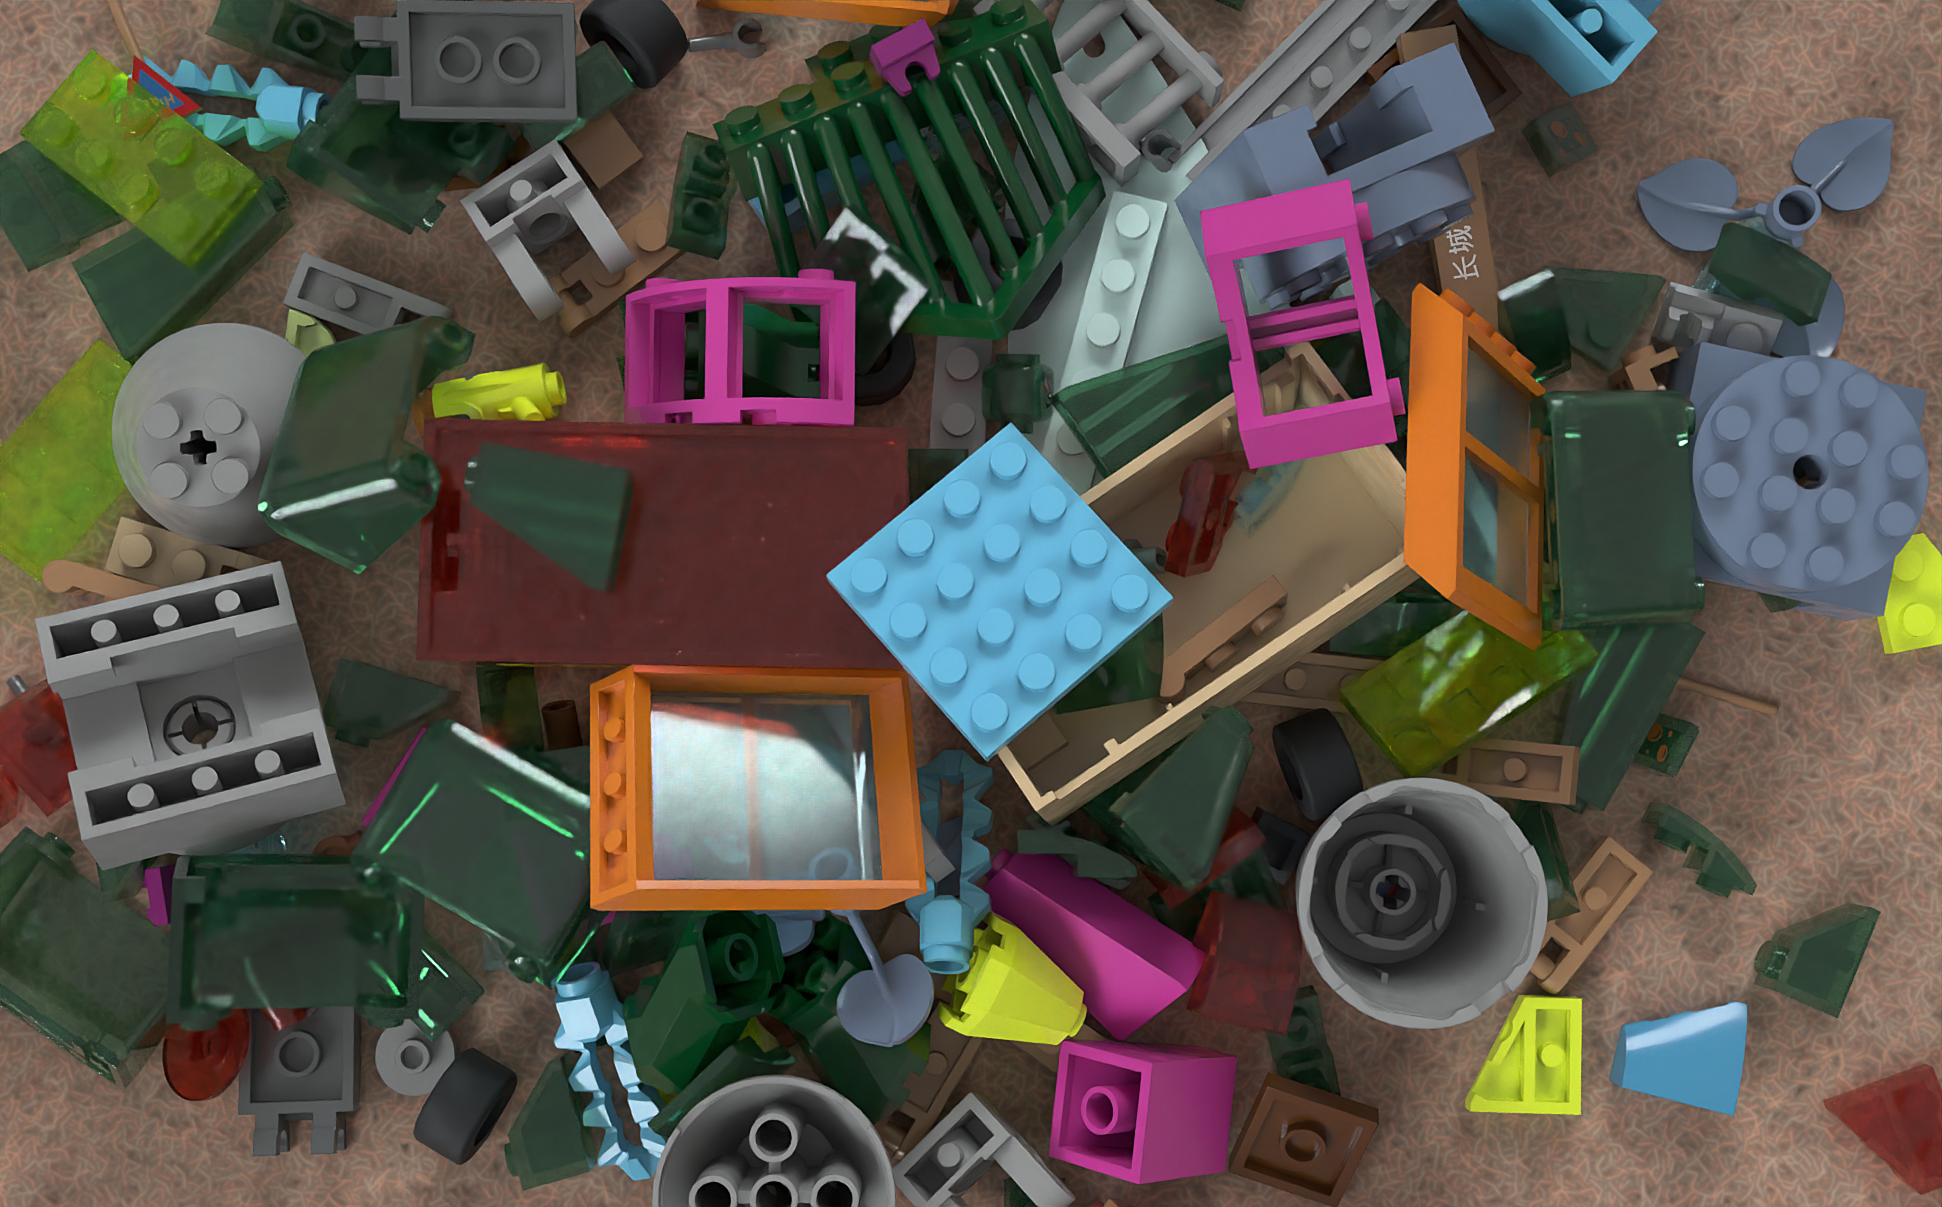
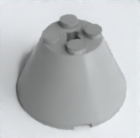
M212 323L198 325L174 333L155 344L145 352L127 374L117 395L112 415L111 431L115 460L120 474L135 500L152 518L168 530L196 542L219 545L226 548L258 546L280 539L300 528L317 513L332 494L341 475L346 455L347 439L343 410L332 384L328 381L322 369L317 363H313L302 351L289 343V340L271 331L247 324Z
M764 1075L742 1079L714 1091L693 1107L675 1128L661 1153L656 1168L652 1195V1207H895L896 1201L892 1164L880 1135L869 1119L851 1101L835 1090L809 1079L789 1075Z

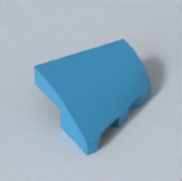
M1730 1001L1725 1002L1726 1005L1695 1012L1688 1010L1671 1014L1668 1018L1654 1021L1642 1020L1622 1025L1609 1081L1630 1090L1734 1116L1745 1054L1747 1004Z

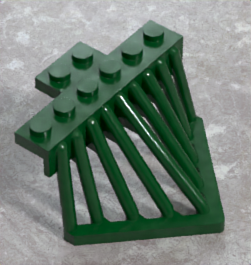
M999 0L987 12L970 19H953L942 24L937 32L933 33L935 38L933 47L940 66L938 78L930 82L923 68L915 65L908 67L905 70V76L912 90L906 96L899 95L885 77H879L869 58L872 45L905 27L876 24L866 35L849 42L835 41L823 46L817 55L805 59L813 81L812 84L792 85L780 92L778 98L756 107L747 105L736 108L729 112L724 120L712 124L732 166L745 200L749 201L756 197L759 198L780 277L798 278V272L801 270L781 195L783 186L793 182L820 269L833 271L834 280L847 281L817 183L816 172L829 168L875 296H855V329L992 340L1006 337L1106 197L1102 178L1093 166L1052 76L1062 71L1049 21L1031 0ZM1024 86L1033 87L1076 180L1068 194L1063 187L1019 88ZM990 100H995L1002 105L1047 203L1049 213L1052 214L1044 227L986 103ZM961 113L971 123L1020 228L1025 245L1028 247L1020 260L954 120V115ZM929 126L940 142L994 258L1003 281L995 294L920 129ZM895 140L908 160L972 303L951 302L946 295L885 147L886 143ZM861 155L870 169L923 300L899 298L850 158ZM788 304L796 322H816V327H820V306Z

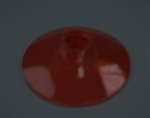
M207 985L198 988L181 1002L168 1024L162 1051L164 1074L171 1089L185 1100L204 1102L219 1096L233 1083L244 1064L250 1042V1020L243 1000L235 991L219 985Z

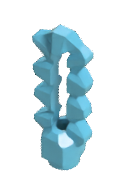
M143 56L149 67L181 92L198 93L209 97H216L218 95L239 97L257 101L255 109L259 118L248 117L247 119H241L231 115L212 113L201 115L195 113L163 129L167 131V136L174 142L193 140L204 133V138L212 144L226 147L247 135L248 144L257 151L266 152L288 140L315 143L320 139H327L332 133L335 111L331 97L328 94L317 93L309 87L290 86L271 68H262L254 85L251 87L239 71L229 64L217 65L212 79L209 81L205 72L190 61L181 60L175 74L171 77L150 59ZM132 74L114 82L111 96L113 104L127 119L124 130L127 133Z
M943 750L928 765L916 769L918 790L926 800L920 804V815L939 843L941 823L940 802L942 798L941 780H946L950 785H961V781L964 779L960 900L952 895L937 896L938 882L925 870L927 892L907 899L905 906L909 914L920 926V953L922 954V962L929 972L958 974L969 969L970 959L973 957L975 927L991 911L989 894L973 883L992 868L989 849L976 842V838L989 833L993 826L994 816L992 810L980 803L979 800L994 783V773L991 767L976 763L964 750Z
M597 962L576 964L559 973L554 980L558 990L554 1001L562 1021L554 1039L555 1045L559 1049L583 1052L568 1080L574 1091L593 1092V1098L583 1112L584 1126L606 1129L597 1158L599 1167L613 1164L618 1165L634 1181L652 1178L661 1153L673 1133L671 1128L658 1117L666 1105L656 1088L652 1085H645L637 1077L624 1021L623 1005L617 999L608 970L601 971L600 965ZM605 1035L608 1045L613 1047L614 1063L622 1086L628 1090L627 1100L635 1123L640 1125V1137L643 1145L635 1146L634 1143L630 1144V1141L626 1140L623 1134V1120L618 1118L612 1102L610 1083L605 1081L596 1056L595 1041Z

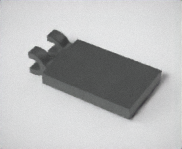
M396 0L397 17L354 16L355 40L360 42L362 48L391 46L392 77L356 75L357 100L362 101L363 106L400 104V118L402 121L578 123L574 3Z
M360 937L241 941L238 1115H255L253 1157L280 1155V1152L290 1151V1126L288 1121L313 1120L311 1155L335 1154L337 1150L347 1149L346 1121L343 1117V1112L360 1109Z

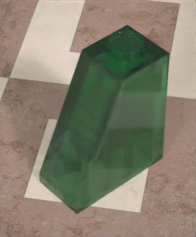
M481 442L479 455H472L465 471L464 489L466 492H471L469 503L592 589L605 594H614L636 476L626 468Z

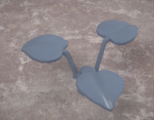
M1853 118L1838 121L1815 130L1799 144L1792 160L1794 175L1801 182L1811 187L1802 185L1787 187L1769 204L1759 203L1755 207L1731 210L1738 197V185L1734 176L1724 165L1717 161L1694 158L1677 162L1656 175L1640 181L1636 188L1640 210L1644 219L1657 235L1671 246L1687 252H1704L1721 245L1727 235V220L1741 221L1755 217L1763 218L1764 226L1769 234L1780 240H1788L1789 243L1783 270L1785 281H1771L1764 284L1756 291L1750 302L1751 304L1783 312V323L1770 353L1780 358L1800 355L1829 357L1835 349L1842 331L1845 315L1844 298L1837 282L1826 272L1813 270L1796 278L1795 267L1800 247L1804 243L1802 234L1819 219L1822 208L1821 201L1829 209L1849 212L1860 210L1870 205L1879 197L1888 182L1890 174L1894 122L1884 118Z
M963 816L940 824L939 844L956 870L938 881L937 896L952 895L957 899L960 898ZM980 837L976 838V842L980 843ZM832 848L823 851L813 859L808 873L803 871L787 872L767 880H861L860 862L856 865L849 852L840 848ZM752 910L756 915L766 913L776 923L783 957L797 953L808 946L814 936V921H820L826 917V910ZM829 910L834 914L847 916L873 970H865L853 975L842 987L836 1006L837 1015L842 1026L851 1036L865 1043L892 1047L893 1045L905 1042L923 1026L932 1008L934 984L929 970L921 960L911 954L899 955L883 965L880 955L858 914L861 910Z

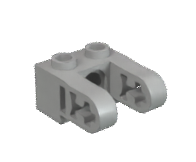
M556 139L460 200L514 286L541 323L565 308L560 297L534 258L543 250L580 227L612 276L636 261Z
M970 1092L893 1168L895 1184L915 1207H969L961 1197L996 1162L1000 1164L1038 1207H1068L1076 1199L1066 1184L982 1093Z

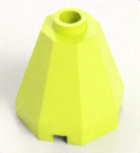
M990 911L983 919L989 926L984 931L975 927L973 957L970 959L969 969L962 973L946 974L942 990L951 993L952 996L949 1006L939 1002L936 1012L938 1018L945 1026L966 1036L1058 1045L1067 1036H1075L1080 1030L1087 1013V1006L1082 1003L1084 992L1018 927L1008 919Z

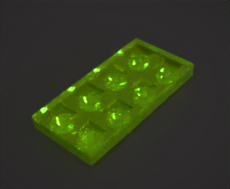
M93 48L18 133L190 269L264 184L255 173Z
M98 338L0 447V553L39 583L43 582L42 571L50 561L64 559L127 488L115 460L111 429L117 395L134 364L102 338Z
M1542 593V642L1534 651L1464 610L1340 689L1339 700L1404 778H1423L1594 666L1599 653Z

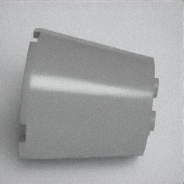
M1404 778L1373 786L1352 797L1334 811L1308 841L1301 854L1295 880L1300 932L1313 964L1328 985L1359 1011L1388 1024L1416 1029L1443 1028L1470 1021L1481 1016L1482 1011L1495 1004L1509 991L1513 992L1530 971L1539 953L1547 924L1548 897L1545 876L1539 857L1534 847L1529 844L1519 827L1509 817L1510 814L1489 797L1472 788L1455 782L1432 778ZM1385 876H1387V881L1396 885V892L1394 897L1386 896L1385 904H1383V897L1376 894V887L1379 882L1385 883Z

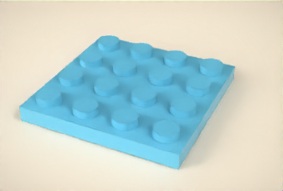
M1009 423L826 575L832 587L987 762L1169 607L1173 601L1172 595L1012 423Z

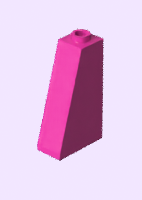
M1030 839L1023 843L1013 854L1005 847L991 859L992 868L984 874L987 881L980 889L989 894L991 911L1008 919L1018 927L1084 992L1082 1003L1087 1006V1010L1119 1042H1122L1185 993L1210 958L1197 945Z

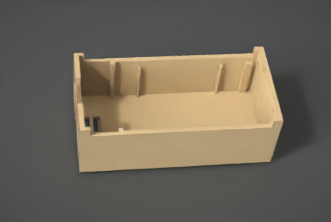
M1309 341L1296 343L1287 348L1282 360L1260 374L1267 416L1352 400ZM1233 392L1080 496L1122 543L1125 539H1136L1140 542L1142 548L1159 547L1165 550L1168 558L1167 572L1152 575L1172 595L1173 601L1169 607L1048 709L1041 718L1033 722L997 753L1035 811L1045 821L1054 826L1421 577L1403 562L1406 471L1386 444L1250 469L1239 432ZM1274 575L1288 592L1287 604L1281 608L1285 613L1284 618L1265 634L1258 637L1254 631H1251L1235 644L1239 650L1237 655L1217 671L1212 673L1206 666L1186 682L1185 696L1180 702L1174 705L1171 703L1165 705L1157 701L1152 693L1149 681L1153 668L1270 576Z

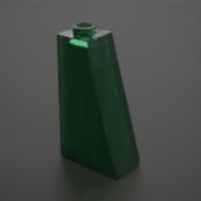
M250 164L71 262L125 361L135 364L146 351L161 340L181 330L191 328L294 226L285 210L292 205V201L275 175L267 178Z
M1225 334L1067 386L1049 399L1103 479H1106L1234 392L1229 367V360H1232L1228 335ZM1283 346L1256 352L1260 374L1284 358L1285 349Z
M1605 576L1593 580L1586 593L1552 744L1581 748L1575 806L1560 804L1580 815H1583L1586 808L1592 811L1605 810L1706 633Z

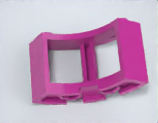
M1350 179L1200 211L1205 258L1215 293L1221 323L1225 322L1232 356V360H1229L1239 432L1250 469L1398 441L1393 416L1406 413L1399 377L1386 378L1362 242L1374 239L1367 202L1354 204ZM1340 237L1344 238L1354 295L1249 316L1238 259ZM1361 330L1373 396L1267 416L1257 351Z
M803 269L798 272V278L742 277L685 282L668 278L646 280L645 289L626 295L624 433L691 435L722 431V424L743 423V418H752V428L758 430L831 432L854 425L856 282L834 280V272L826 269ZM801 304L820 306V399L742 398L743 305ZM706 308L705 399L684 400L685 313Z

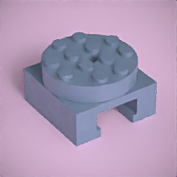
M1450 43L1391 68L1369 88L1371 92L1338 122L1327 126L1312 141L1308 134L1317 127V124L1307 104L1243 130L1174 200L1209 277L1210 273L1205 258L1200 211L1350 179L1354 204L1367 202L1374 237L1372 240L1362 242L1367 273L1381 266V262L1402 252L1401 248L1416 241L1418 245L1431 241L1450 231L1451 226L1474 215L1470 205L1476 201V196L1458 157L1494 132L1495 129L1455 43ZM1327 159L1334 172L1328 176L1321 163ZM1343 237L1238 259L1239 268H1244L1259 303H1268L1270 310L1279 308L1297 298H1300L1301 302L1332 288L1333 283L1347 276L1351 280Z
M1702 341L1679 353V357L1671 361L1666 390L1671 401L1669 413L1673 421L1658 427L1667 453L1648 472L1628 573L1691 587L1700 586L1701 580L1713 581L1783 597L1781 607L1844 621L1884 616L1895 556L1902 550L1915 531L1927 498L1929 483L1928 460L1920 427L1928 391L1883 382L1863 368L1831 357L1800 355L1779 359ZM1795 463L1803 467L1807 480L1813 481V483L1806 484L1805 488L1799 486L1793 477Z

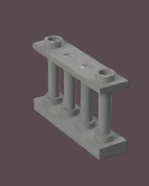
M1054 0L1031 1L1042 12ZM1102 0L1054 42L1062 71L1052 76L1087 152L1120 187L1138 173L1141 155L1138 151L1140 149L1138 142L1196 93L1211 109L1220 101L1224 79L1217 62L1205 51L1198 53L1148 0ZM980 1L972 8L973 17L989 11L996 1ZM1121 15L1142 38L1087 86L1083 83L1076 86L1063 72L1065 70L1063 64ZM1159 54L1180 77L1125 125L1117 123L1114 126L1101 112V102L1154 56ZM1026 86L1030 90V92L1038 99L1033 87Z

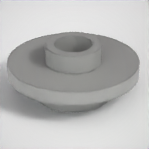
M421 1014L408 1015L390 1024L381 1034L375 1051L376 1067L382 1080L394 1091L407 1096H421L431 1093L443 1073L457 1058L455 1040L449 1029L439 1020Z

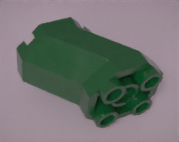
M743 305L742 398L820 399V381H816L815 365H820V347L816 322H792L758 305ZM706 308L685 313L684 400L705 399ZM743 418L744 422L752 425V418ZM763 430L775 437H816L817 432L807 430Z
M693 910L661 971L658 974L642 978L637 991L627 995L623 1004L624 1021L634 1068L638 1079L645 1085H656L666 1094L683 1092L716 1080L751 1017L771 1011L775 997L767 998L772 984L781 983L786 967L776 923L766 913L756 915L752 910Z
M828 913L823 920L816 923L813 939L808 946L797 953L783 957L786 969L781 983L774 984L772 997H775L771 1011H768V1013L788 1025L822 1084L851 1101L874 1125L903 1106L911 1091L903 1087L904 1082L910 1072L920 1077L929 1062L931 1025L925 1021L923 1026L912 1037L892 1047L859 1041L844 1029L836 1010L840 991L853 975L861 971L873 970L853 927Z

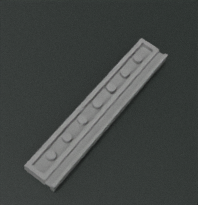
M1324 0L1181 144V149H1176L1168 157V160L1174 165L1201 137L1209 152L1186 174V177L1193 182L1243 130L1305 104L1308 105L1316 124H1318L1363 78L1367 69L1380 61L1397 44L1396 38L1402 33H1408L1439 0Z

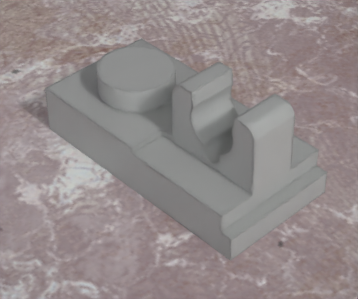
M1670 282L1651 336L1657 337V341L1685 349L1702 341L1769 356L1783 323V312Z

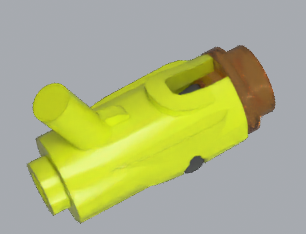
M543 362L501 372L472 374L467 377L434 384L432 387L425 388L422 395L412 398V414L421 438L423 440L435 438L439 443L452 439L470 441L511 431L521 426L527 432H541L546 425L547 419L556 418L559 415V405L567 403V394L560 372H551L549 366Z

